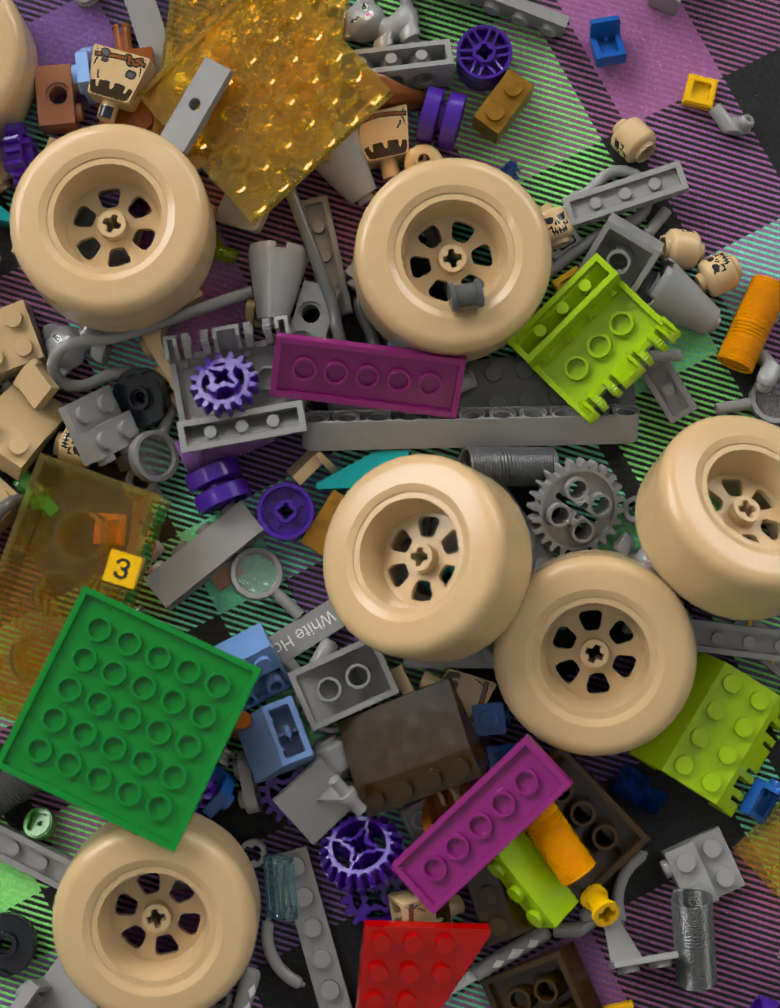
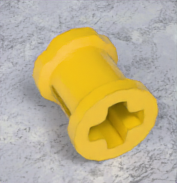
M601 884L590 885L581 893L580 902L583 907L591 911L592 920L597 926L607 927L618 919L620 908L616 902L609 900L608 891Z

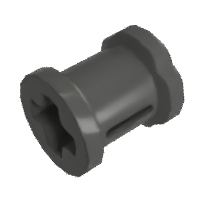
M480 278L474 279L472 283L454 285L453 282L447 283L448 300L452 312H456L460 307L477 305L479 308L484 307V291Z

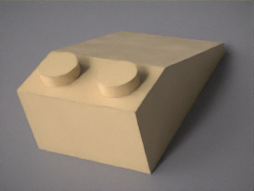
M12 384L0 396V470L19 481L63 425L64 421L58 408L65 405L52 397L43 409H34L20 389H17Z

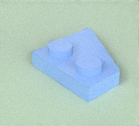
M94 46L83 47L75 52L76 64L71 65L74 84L78 83L80 94L85 95L89 104L97 103L88 94Z

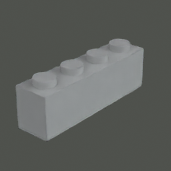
M239 501L237 504L231 502L220 511V518L213 523L208 521L195 532L197 536L189 543L186 541L181 542L171 551L173 555L164 563L160 560L147 570L149 575L143 580L165 608L172 611L209 581L213 575L235 559L239 553L250 548L267 534L242 501Z

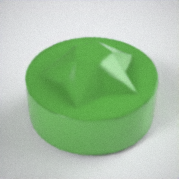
M44 807L31 809L23 821L25 833L35 840L49 838L57 826L54 813Z

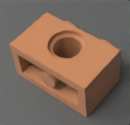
M71 64L36 66L35 86L38 124L44 135L70 133L80 129V121L85 120L84 108L82 103H78L77 92H79L78 83L74 84ZM58 95H67L65 102L61 104L54 103Z

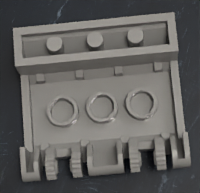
M288 316L274 317L276 333L291 334ZM269 318L262 319L261 324L266 340L256 342L253 336V326L250 324V321L243 322L245 340H242L238 323L211 328L214 345H211L208 330H200L199 338L204 351L193 353L192 342L188 332L181 333L180 335L183 351L180 350L177 335L162 337L165 359L170 364L179 422L176 423L182 454L307 432L305 407L302 399L269 396L276 334L272 332ZM219 352L222 358H226L229 352H233L235 359L243 355L247 363H253L259 378V383H257L259 394H252L254 403H244L245 412L243 413L238 409L233 410V417H229L227 412H223L220 418H216L214 410L208 415L205 414L202 407L198 408L189 388L193 386L190 376L198 375L195 367L197 365L204 367L206 365L204 358L206 357L212 361L216 360V353ZM243 376L241 377V380H242L241 385L244 384V379H245V378H244ZM206 384V386H205V393H206V394L208 393V390H207V386H208V385H207V384Z

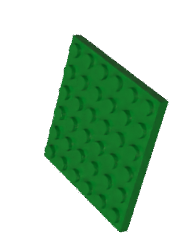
M84 585L0 752V769L161 847L176 852L262 669Z

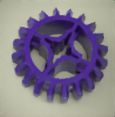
M348 813L346 821L342 822L339 820L336 823L337 828H331L327 832L328 837L321 838V845L323 847L319 849L321 868L326 873L328 881L334 882L339 890L346 888L347 893L350 895L358 889L359 893L364 896L367 888H371L373 892L377 893V885L382 883L388 887V877L397 878V874L390 867H393L391 864L405 851L404 845H402V835L399 834L397 826L393 822L389 823L385 815L380 818L377 815L369 818V816L366 817L365 813L353 818ZM374 837L384 841L386 848L382 849L379 848L378 844H374ZM339 856L345 857L350 862L349 869L338 863Z

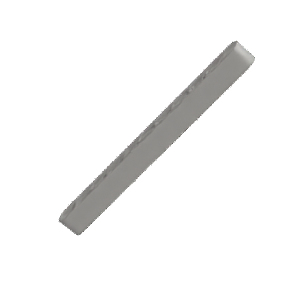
M607 404L609 408L603 412L596 406L594 409L600 414V417L592 425L585 421L570 405L458 408L457 418L382 409L310 411L305 413L307 432H302V446L310 451L465 448L474 446L630 444L638 440L640 409L630 404Z

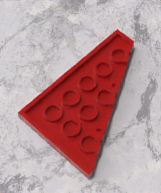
M364 920L356 1008H442L490 937L491 929L489 924Z

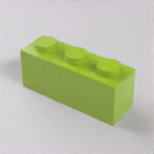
M522 831L488 863L487 868L493 876L500 879L505 885L509 897L516 903H519L527 913L526 917L532 925L539 929L556 928L579 901L567 886H562L554 872L550 870L549 864L545 862V859L539 853L540 851H538L526 833Z

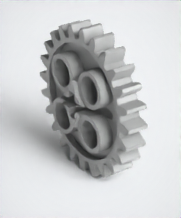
M581 457L577 458L576 463L566 458L565 467L555 462L554 473L544 470L543 472L547 479L544 482L536 479L535 482L540 487L539 490L529 492V494L535 497V502L526 504L528 508L534 511L527 515L526 518L534 523L529 529L534 534H538L535 539L544 544V547L550 552L554 550L559 556L565 554V552L567 554L587 550V548L598 550L597 543L599 541L607 545L608 542L605 536L607 534L616 535L612 526L613 524H622V521L616 518L619 513L625 512V509L618 505L619 502L625 500V496L617 493L622 488V485L615 481L617 476L610 471L608 472L606 466L598 465V462L593 459H589L586 462ZM577 481L576 489L569 493L570 486ZM561 493L596 517V521L591 522L558 500L556 494ZM600 497L599 504L592 508L593 502ZM560 507L558 515L551 518L553 511ZM583 523L581 530L575 534L576 527Z

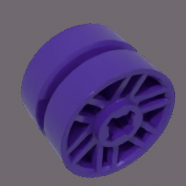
M491 25L472 27L462 35L457 45L455 66L457 75L465 86L481 92L493 90L509 70L512 59V45L507 35L499 28Z
M429 86L419 119L416 141L431 145L436 132L439 131L438 147L453 151L461 126L467 96L452 92L446 104L444 103L445 90Z
M237 457L214 462L192 472L184 478L190 494L201 493L193 500L199 515L221 510L231 502L237 503L252 494L245 478L235 479L243 472Z
M280 483L270 487L263 493L258 503L257 516L262 528L272 538L281 542H295L301 540L311 527L312 522L316 518V508L311 497L303 488L292 483ZM286 507H289L293 510V514L286 519L281 515V512Z

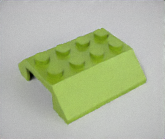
M596 252L507 343L568 405L592 425L600 417V414L594 408L597 406L603 412L609 408L607 402L601 396L608 390L613 396L619 398L623 394L617 387L619 384L627 390L646 372V369L640 364L641 362L648 367L655 363L653 357L647 351L654 346L657 350L665 353L669 347L663 340L665 339L673 345L682 336V333L664 315L662 317L659 316L621 280L619 273Z
M697 652V668L693 687L680 713L659 735L647 743L630 750L628 754L650 768L660 770L709 801V805L732 818L738 805L731 800V797L740 802L744 797L741 791L734 787L735 782L738 779L745 784L751 785L754 778L747 771L757 775L770 753L762 744L773 748L776 743L765 731L768 726L780 731V695L727 662L707 653Z

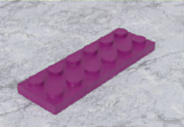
M277 332L269 396L457 418L467 360L466 356L441 355L416 349Z
M527 734L391 864L393 867H389L434 915L574 782Z

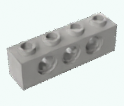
M450 38L328 53L334 100H338L341 97L364 96L354 94L346 87L348 77L357 72L383 74L402 85L418 90L428 89L429 86L439 88L454 85V60Z
M304 280L294 304L297 305L294 316H290L289 319L291 334L329 339L331 334L330 320L321 288L318 283ZM334 288L339 304L342 294L339 289ZM310 309H316L320 312L319 319L314 323L304 321V314ZM303 400L305 411L308 412L311 401Z

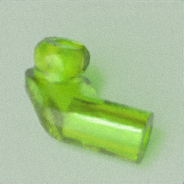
M216 227V248L213 259L235 265L239 250L224 246L219 230Z

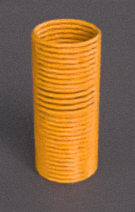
M758 274L752 276L732 320L733 322L716 356L717 360L724 366L745 374L753 372L763 347H765V341H767L780 312V281L766 275Z
M553 802L525 828L527 836H530L529 839H532V842L540 851L539 853L543 856L545 862L549 864L550 870L554 872L562 886H568L591 871L596 861L590 856L583 842L577 837L575 831L571 829L572 826H570L567 819H564L565 816H562L560 809Z

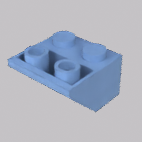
M261 622L214 646L262 669L243 711L293 686L287 674L288 671L283 666L284 664Z
M292 695L260 707L250 714L252 716L251 726L246 730L237 731L256 784L310 764L315 760Z

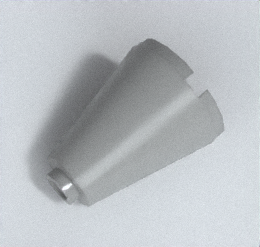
M348 117L345 121L338 122L315 137L314 143L310 146L308 143L299 150V153L351 205L357 202L359 207H361L374 197L372 192L377 188L353 122Z
M258 241L252 243L248 251L257 321L262 324V319L269 318L272 330H276L274 317L287 315L288 320L290 319L309 256L303 246L286 242L285 248L276 247V241Z
M667 256L661 259L658 264L662 267L658 272L651 271L647 275L637 295L659 316L662 317L664 315L674 325L702 335L708 331L710 333L714 332L722 320V317L719 316L720 308L673 259Z

